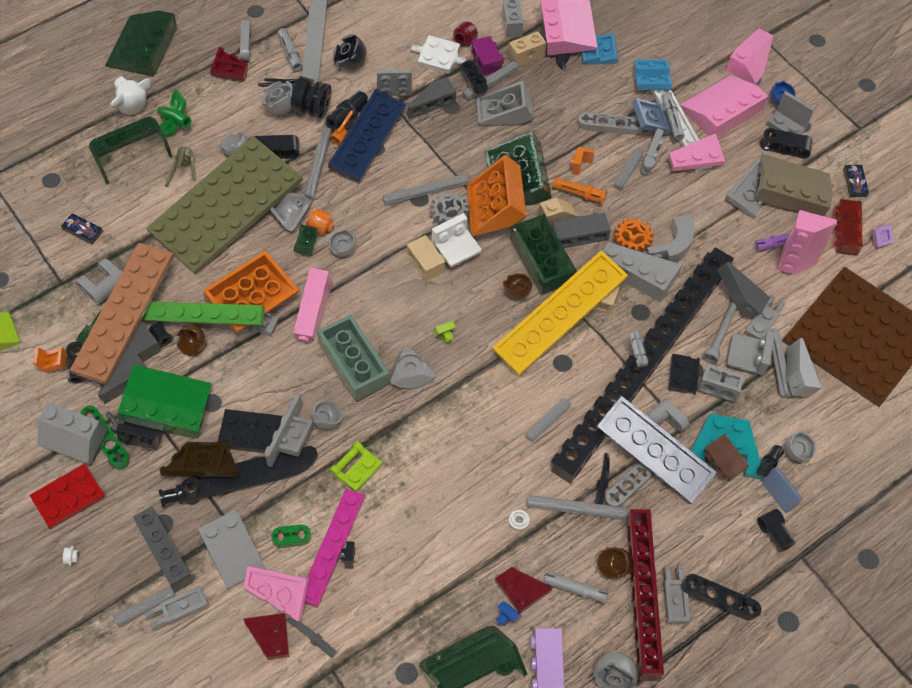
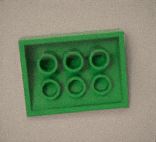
M134 364L121 399L118 420L197 439L212 383Z

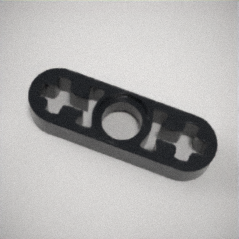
M474 61L463 62L460 66L461 72L473 92L476 94L485 93L488 90L487 80Z

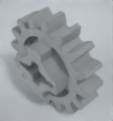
M444 191L443 196L437 194V199H432V203H430V216H433L434 222L439 221V225L463 213L467 217L469 215V203L466 202L465 197L460 198V193L454 195L453 191L450 194Z

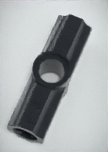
M359 90L349 99L338 104L336 110L325 118L328 128L338 129L350 111H353L350 119L355 117L368 101L366 93Z

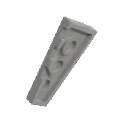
M766 151L762 153L764 155L771 156ZM761 156L725 198L752 219L756 218L759 207L762 204V201L754 199L761 177L759 173Z

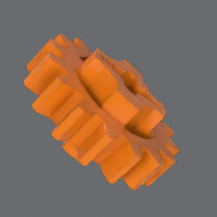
M631 217L630 221L624 219L623 223L619 222L618 226L615 227L614 240H617L616 245L644 253V250L652 245L654 239V232H651L652 227H646L647 222L641 223L640 218L637 221H634L633 217Z

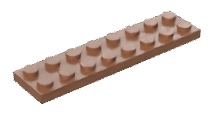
M142 243L137 244L70 368L72 374L108 385L174 258L173 253Z

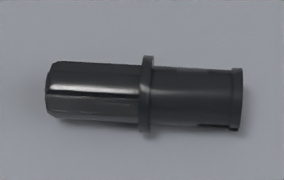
M774 445L770 452L763 457V462L757 471L758 475L767 477L771 470L777 467L780 457L784 454V450L781 451V446Z

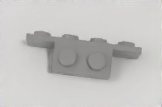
M296 394L294 400L290 401L287 414L283 415L278 431L276 430L273 434L271 445L267 446L264 457L266 458L267 465L270 467L273 466L279 452L298 457L314 426L313 421L298 417L303 407L300 394Z

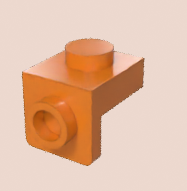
M577 148L576 156H572L570 166L573 167L572 174L579 175L582 162L593 163L594 150Z
M40 347L36 348L33 364L45 373L65 368L66 350L61 347L46 352Z

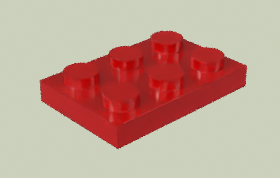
M85 463L29 495L50 530L105 498L103 491Z

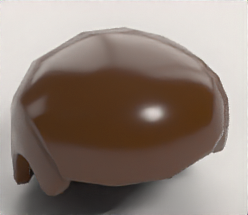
M520 273L508 275L507 280L503 281L506 294L513 299L525 298L531 292L533 286L531 279L525 274Z
M185 325L177 333V336H179L177 346L188 356H195L205 346V335L197 326Z
M620 547L605 548L599 554L597 562L599 571L609 579L625 577L629 574L632 564L629 553Z

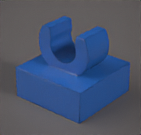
M502 601L498 606L502 613L496 620L502 626H505L510 619L518 622L522 617L520 613L505 601Z

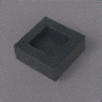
M346 541V548L341 550V561H344L345 568L353 569L355 542Z

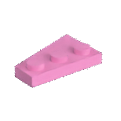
M716 133L669 153L668 157L672 171L724 165L725 162Z
M248 566L244 588L273 604L280 611L289 614L296 621H301L309 578Z

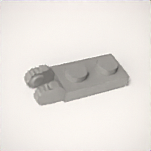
M661 129L656 130L641 166L640 172L643 176L650 174L659 153L656 149L657 147L661 148L664 138H662L664 131Z
M771 295L761 314L755 316L745 334L757 339L765 338L767 331L772 328L778 319L780 311L786 302H779L776 310L770 308V305L774 302L775 296Z
M664 566V591L668 624L689 623L688 594L682 589V581L684 580L683 566H677V580H671L670 566Z
M197 586L160 603L159 606L148 610L145 616L147 619H152L159 616L162 612L164 613L165 617L151 623L150 628L153 631L207 608L209 605L201 587Z

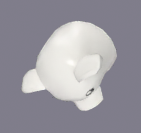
M123 76L117 78L114 82L116 96L111 102V106L113 108L118 107L126 115L140 113L146 106V90L150 88V78H146L139 83L134 80H126Z

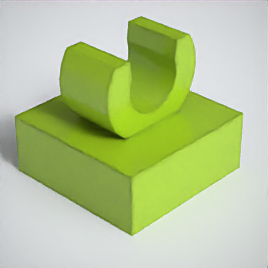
M453 320L433 329L435 338L442 336L444 344L453 340L451 332L456 328Z

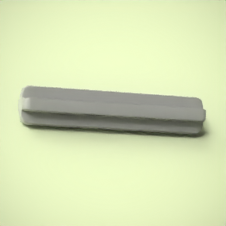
M635 148L614 182L615 188L623 189L643 156L644 151L642 149Z
M562 398L526 432V438L531 442L535 441L570 408V401Z
M168 587L113 616L115 623L120 627L145 614L148 610L159 606L160 603L175 597L173 589Z

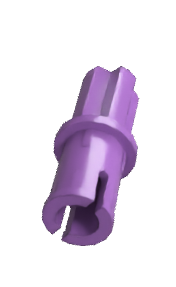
M789 233L779 236L771 235L770 238L755 240V247H758L756 248L757 252L771 248L776 249L779 246L785 245Z

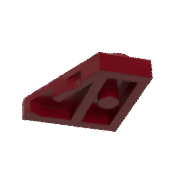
M218 47L210 70L211 76L244 81L248 71V64L243 60L237 59L233 54H227L222 47Z
M513 567L495 578V583L520 614L552 592L551 586Z
M285 613L244 618L246 627L260 646L267 660L289 657Z

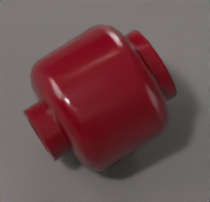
M465 21L454 29L453 36L455 41L461 46H468L472 40H476L478 31L473 23Z

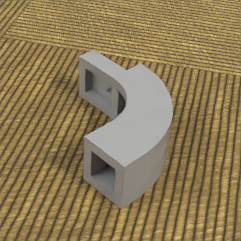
M691 214L673 217L670 228L674 240L667 244L647 247L646 254L675 263L683 259L690 249L695 233Z

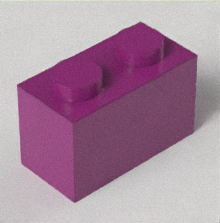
M491 36L472 40L471 53L484 76L490 75L502 68L504 58L502 54H499L497 44L493 42Z

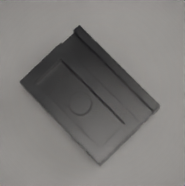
M672 354L668 391L686 394L689 392L696 395L700 358L693 359L690 356Z

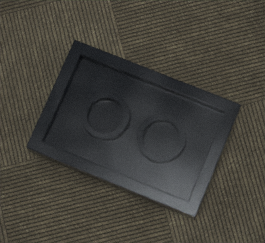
M225 409L217 442H227L229 449L265 453L267 446H270L273 441L274 432L278 431L283 416Z

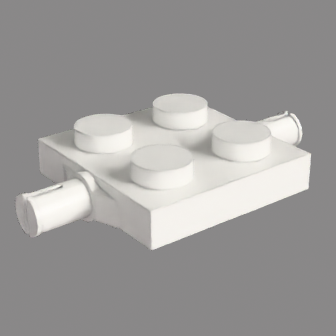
M430 35L422 47L413 44L411 51L420 53L418 59L419 66L450 74L452 67L456 63L462 64L467 61V59L458 57L459 43Z

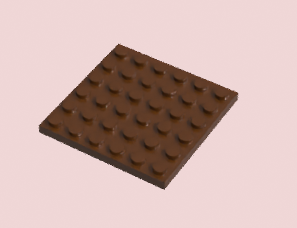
M844 266L782 341L790 346L798 339L803 338L810 359L814 364L880 408L912 366V310Z

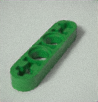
M94 406L84 407L80 414L87 416L90 413L95 420L100 421L108 428L99 447L111 465L117 470H123L128 467L130 459L127 452L97 408ZM108 441L115 442L114 447L111 449H106L104 445ZM118 453L123 462L117 461L114 454Z

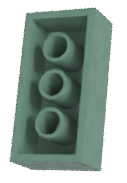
M352 315L344 317L317 331L318 343L355 401L390 384L388 370Z

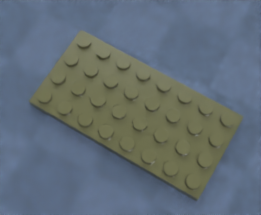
M253 136L146 227V229L196 275L301 183L303 178Z

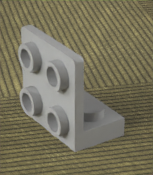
M377 71V90L389 96H412V71Z
M785 91L777 111L767 121L766 126L802 135L807 129L814 108Z
M767 331L765 338L761 337V339L733 333L727 366L764 376L770 364L775 332Z

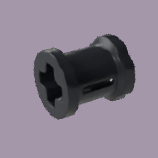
M161 321L152 324L148 330L157 340L159 347H164L172 341L173 336L167 333L164 328L165 325Z

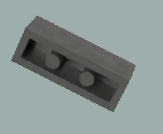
M605 212L576 216L569 219H558L552 221L551 227L556 250L607 241L611 232Z

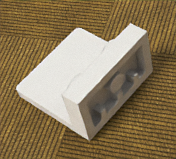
M464 213L432 228V241L435 243L440 254H443L450 267L482 251L467 230V217Z

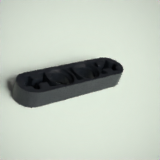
M689 574L682 581V589L686 594L743 619L754 620L762 612L758 601L699 575ZM690 581L694 582L693 584L696 586L694 589L691 588ZM708 588L715 590L716 598H711L708 595ZM728 596L735 599L736 606H730L727 603ZM749 606L752 607V608H751V610L753 611L752 614L749 613V612H750V609L747 608V607H749Z

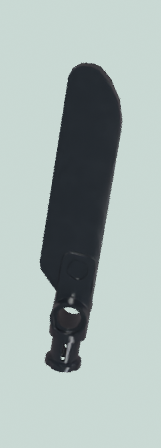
M312 446L303 447L298 457L280 452L272 467L267 465L264 456L235 463L238 468L239 477H202L200 480L194 478L185 479L181 484L176 485L175 488L164 491L162 489L158 490L162 508L166 507L167 504L175 502L193 505L198 503L201 498L296 476L307 471L318 458L317 450Z

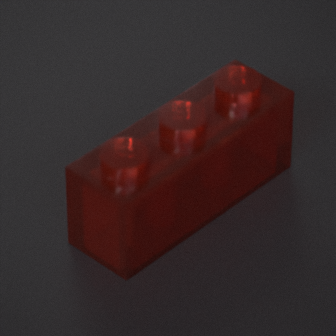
M840 199L837 206L833 208V216L837 220L833 229L835 231L833 246H836V253L858 256L863 246L862 201Z

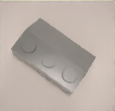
M48 402L38 420L37 445L90 465L108 428L98 420Z

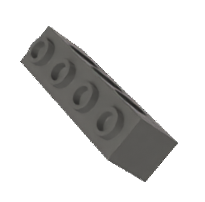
M151 506L133 516L174 593L194 583L153 507Z

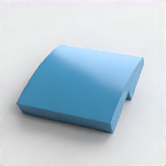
M595 32L597 50L582 51L583 62L586 64L617 63L618 57L614 33L597 36Z
M668 59L634 60L635 79L638 90H670L672 88Z

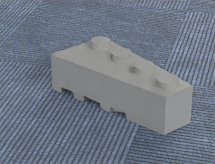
M610 242L603 249V252L628 275L624 283L660 303L679 277L682 267L681 264Z

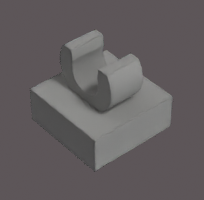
M267 313L264 315L263 326H253V329L256 332L272 336L279 323V318Z

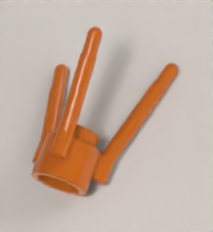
M353 111L349 112L341 126L330 136L334 144L340 146L348 132L344 127L352 116Z

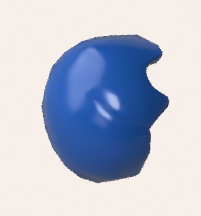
M781 81L776 82L772 86L770 99L775 105L779 106L785 91L796 96L795 89L791 84Z

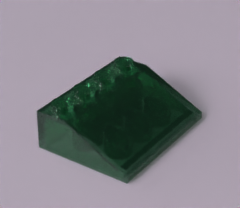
M158 10L130 15L105 64L106 67L155 77L177 30L175 14Z
M533 131L485 150L488 168L504 155L520 165L525 206L536 205L552 198L541 142Z

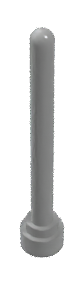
M733 300L712 347L706 349L703 358L708 363L716 364L720 358L719 348L737 309Z

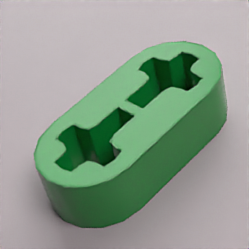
M301 524L283 526L274 529L271 538L274 546L278 548L303 546L310 542L311 531L308 526ZM301 531H304L305 534L303 539H300L298 536ZM279 534H283V541H279Z

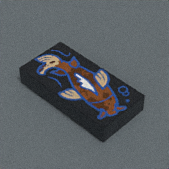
M845 165L843 170L850 197H868L869 190L863 166Z
M73 213L61 225L62 230L90 244H93L103 232L101 227Z

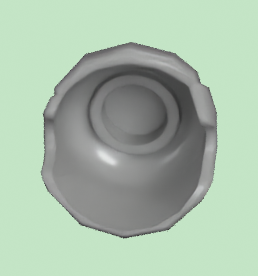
M238 132L239 136L229 134L220 143V148L228 156L232 155L248 141L245 134Z
M347 229L335 232L329 239L330 250L339 257L349 256L356 249V237L354 233Z
M317 402L311 411L312 421L319 428L325 430L333 429L342 420L343 409H338L335 402Z
M803 432L791 435L785 445L786 453L796 462H806L812 459L816 450L815 441L810 435Z

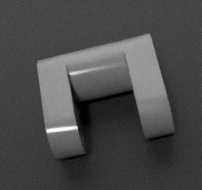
M106 258L97 264L100 271L106 276L97 285H94L84 275L75 281L78 288L96 305H99L110 296L122 274Z
M663 399L645 414L658 425L666 420L678 432L684 431L689 426L688 419L667 399Z

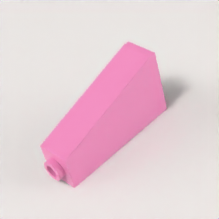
M314 268L309 270L293 332L299 341L309 342V340L315 341L333 285L329 271Z

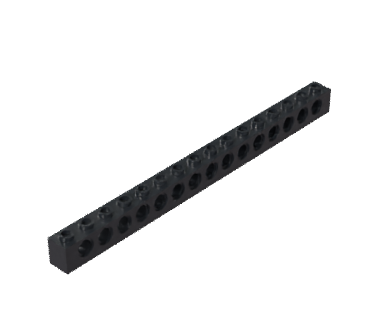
M716 247L711 253L707 252L703 258V264L697 265L693 272L694 276L688 277L684 284L685 288L677 292L674 298L676 300L667 305L664 316L660 315L655 322V328H650L647 332L643 345L648 365L646 367H638L635 355L628 357L625 362V368L618 370L615 375L616 380L613 383L609 382L605 388L606 393L604 396H599L595 401V408L592 411L588 410L585 414L583 424L576 426L571 440L567 438L562 446L563 450L561 453L554 455L551 460L553 464L551 472L572 484L606 438V435L600 430L592 431L589 427L596 428L604 418L600 413L607 414L616 403L610 399L618 400L623 396L630 403L634 400L722 279L717 270L727 262L732 264L734 260L732 256ZM578 442H585L586 445H580ZM567 456H573L575 460H570Z

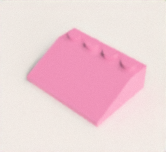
M540 0L544 35L547 42V55L597 50L590 0Z
M730 75L680 104V107L708 136L716 133V136L719 137L764 110L768 95L757 85Z

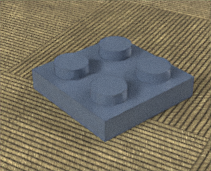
M635 98L632 104L641 128L654 132L657 129H661L664 131L663 134L669 135L672 130L667 115L664 113L663 105Z

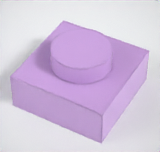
M886 224L871 229L875 247H881L894 242L891 225Z

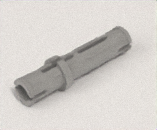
M282 28L278 30L277 35L286 52V59L290 61L294 71L301 70L303 65L299 59V53L295 50L287 29Z
M665 92L661 95L664 103V113L667 114L674 140L679 141L685 135L678 117V107L674 104L672 93Z
M549 571L544 582L549 586L580 595L583 599L589 598L605 604L609 592L608 590L591 586V583L587 582L585 584Z

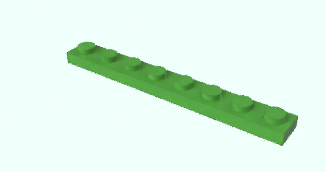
M150 302L142 321L263 326L265 307L262 305Z

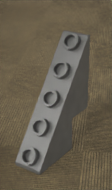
M142 320L108 385L104 384L99 390L98 397L102 398L104 404L124 393L134 364L146 367L143 362L161 352L158 342Z

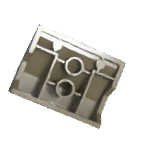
M762 154L759 167L761 177L754 197L755 200L797 212L802 210L820 216L826 215L831 208L833 194L829 173Z

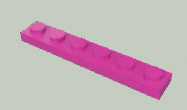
M345 489L307 576L309 582L304 604L315 608L319 607L341 556V550L346 544L365 499L364 494Z

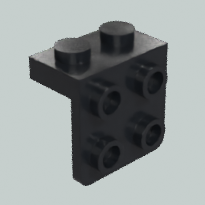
M127 422L123 424L118 423L116 428L119 441L155 450L158 449L164 432Z

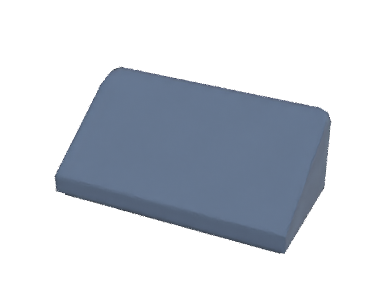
M775 467L762 480V484L785 513L796 508L802 500L800 494L778 467Z

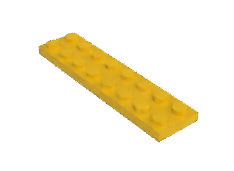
M601 250L493 347V351L520 376L628 278V275Z

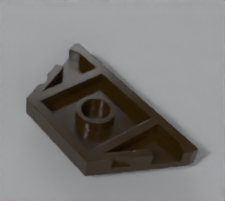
M186 442L181 447V450L171 457L172 462L166 467L162 466L160 468L161 476L239 477L238 468L234 463L227 442Z

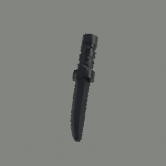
M604 453L601 479L597 482L598 492L595 504L603 505L605 491L608 488L607 481L610 468L608 453Z

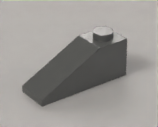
M448 77L432 82L408 105L409 119L456 103V90Z
M730 262L719 267L717 271L734 304L743 315L752 319L761 314L770 297Z

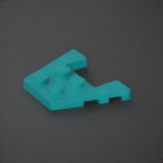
M710 414L691 452L704 461L705 447L723 434H726L749 465L745 469L744 477L762 480L763 477L757 473L761 461L750 421Z

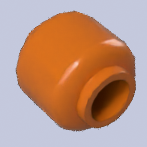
M316 209L310 212L306 224L310 231L324 235L327 231H331L334 222L331 221L332 215L330 213Z

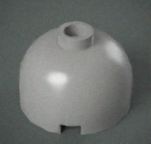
M277 81L265 88V94L263 97L262 95L260 97L261 102L272 114H287L291 111V96L294 87L289 81H286V83Z
M608 652L598 660L593 677L595 676V683L600 688H636L638 668L634 660L622 652Z

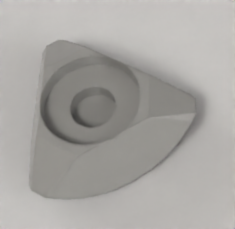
M288 193L270 210L288 231H293L311 201L301 194Z
M405 346L395 361L389 381L400 388H417L430 382L435 377V372L409 346Z

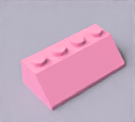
M799 210L782 249L777 269L786 273L797 274L817 265L837 220Z

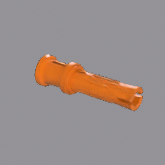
M555 177L552 188L582 196L586 201L599 202L602 206L607 196V190L605 189L602 191L593 188L592 185L582 186L559 179L558 177Z

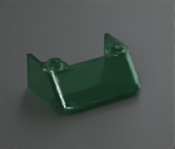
M142 118L89 142L88 148L106 185L109 184V180L98 157L156 133L169 158L172 157L167 139L155 118Z
M496 626L484 627L426 657L419 664L430 688H463L493 671L507 676L516 669L523 676L528 675L517 645Z

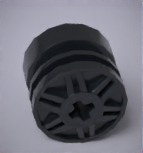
M300 76L292 91L291 110L300 114H306L308 111L310 117L315 116L317 119H323L331 100V85L328 83L323 84L321 81L315 83L311 78Z

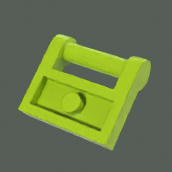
M355 441L351 450L336 465H332L329 468V472L349 489L358 492L383 466V462L366 450L361 443ZM357 454L362 456L345 474L341 472Z

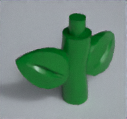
M176 89L171 96L170 108L165 106L157 109V113L164 119L157 131V136L159 137L172 136L177 132L179 125L183 128H188L192 123L191 118L183 113L186 109V100L182 93Z

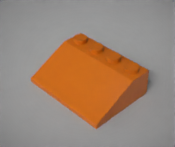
M504 155L467 184L472 236L513 226L526 217L520 165L508 156Z
M266 250L203 290L206 303L262 305L265 307L264 315L299 292V289ZM249 325L229 326L238 333Z

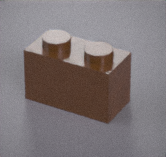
M723 434L705 447L707 451L704 453L711 463L715 461L719 467L717 472L723 480L727 478L730 481L749 467L726 434Z

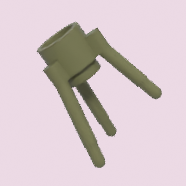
M184 146L178 148L177 156H175L165 187H168L176 166L180 168L181 165H187L188 163L191 166L192 178L194 181L196 180L195 158L191 156L192 150Z

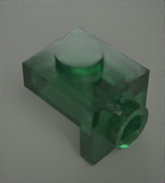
M301 224L294 252L312 256L317 241L318 228Z

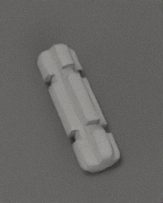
M639 331L631 332L629 337L633 343L632 348L635 358H637V366L646 367L648 359L645 356L646 352L641 340V334Z

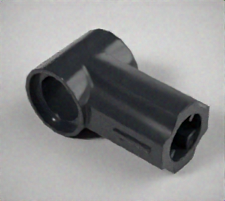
M76 341L68 344L66 348L68 355L67 380L75 384L86 381V378L72 374L70 371L77 357L74 354L80 352L83 346L80 342Z
M774 509L757 518L760 529L765 534L768 533L779 552L786 551L795 545L796 541L785 526V519L778 509Z

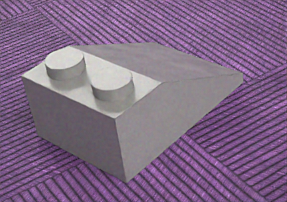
M524 81L476 98L479 125H514L534 119L531 92Z
M236 510L198 528L200 537L228 590L245 581L248 566L266 569Z

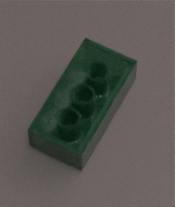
M544 214L511 226L510 240L541 295L559 289L577 272Z

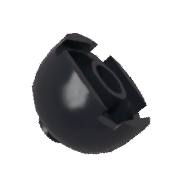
M354 34L348 35L342 39L343 43L340 46L337 44L335 47L333 60L339 66L351 70L364 63L367 49L359 37Z

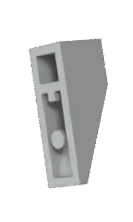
M800 338L787 347L786 380L793 396L810 397L822 387L804 340Z

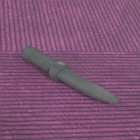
M286 618L288 623L311 640V644L321 648L331 658L336 655L337 651L330 647L320 634H316L300 621Z

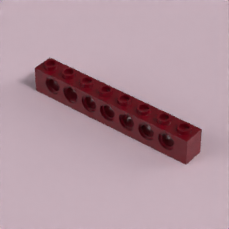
M630 509L626 520L629 555L632 561L630 575L638 681H660L664 675L651 509Z

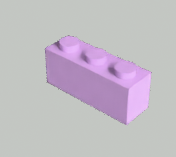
M536 628L534 636H530V647L534 649L535 657H531V670H535V678H532V688H564L562 629Z

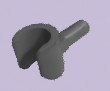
M108 411L106 416L114 424L110 429L116 434L118 423L122 424V422L117 421Z

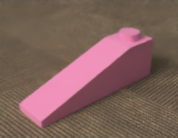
M758 28L730 56L726 71L756 85L764 75L773 35Z

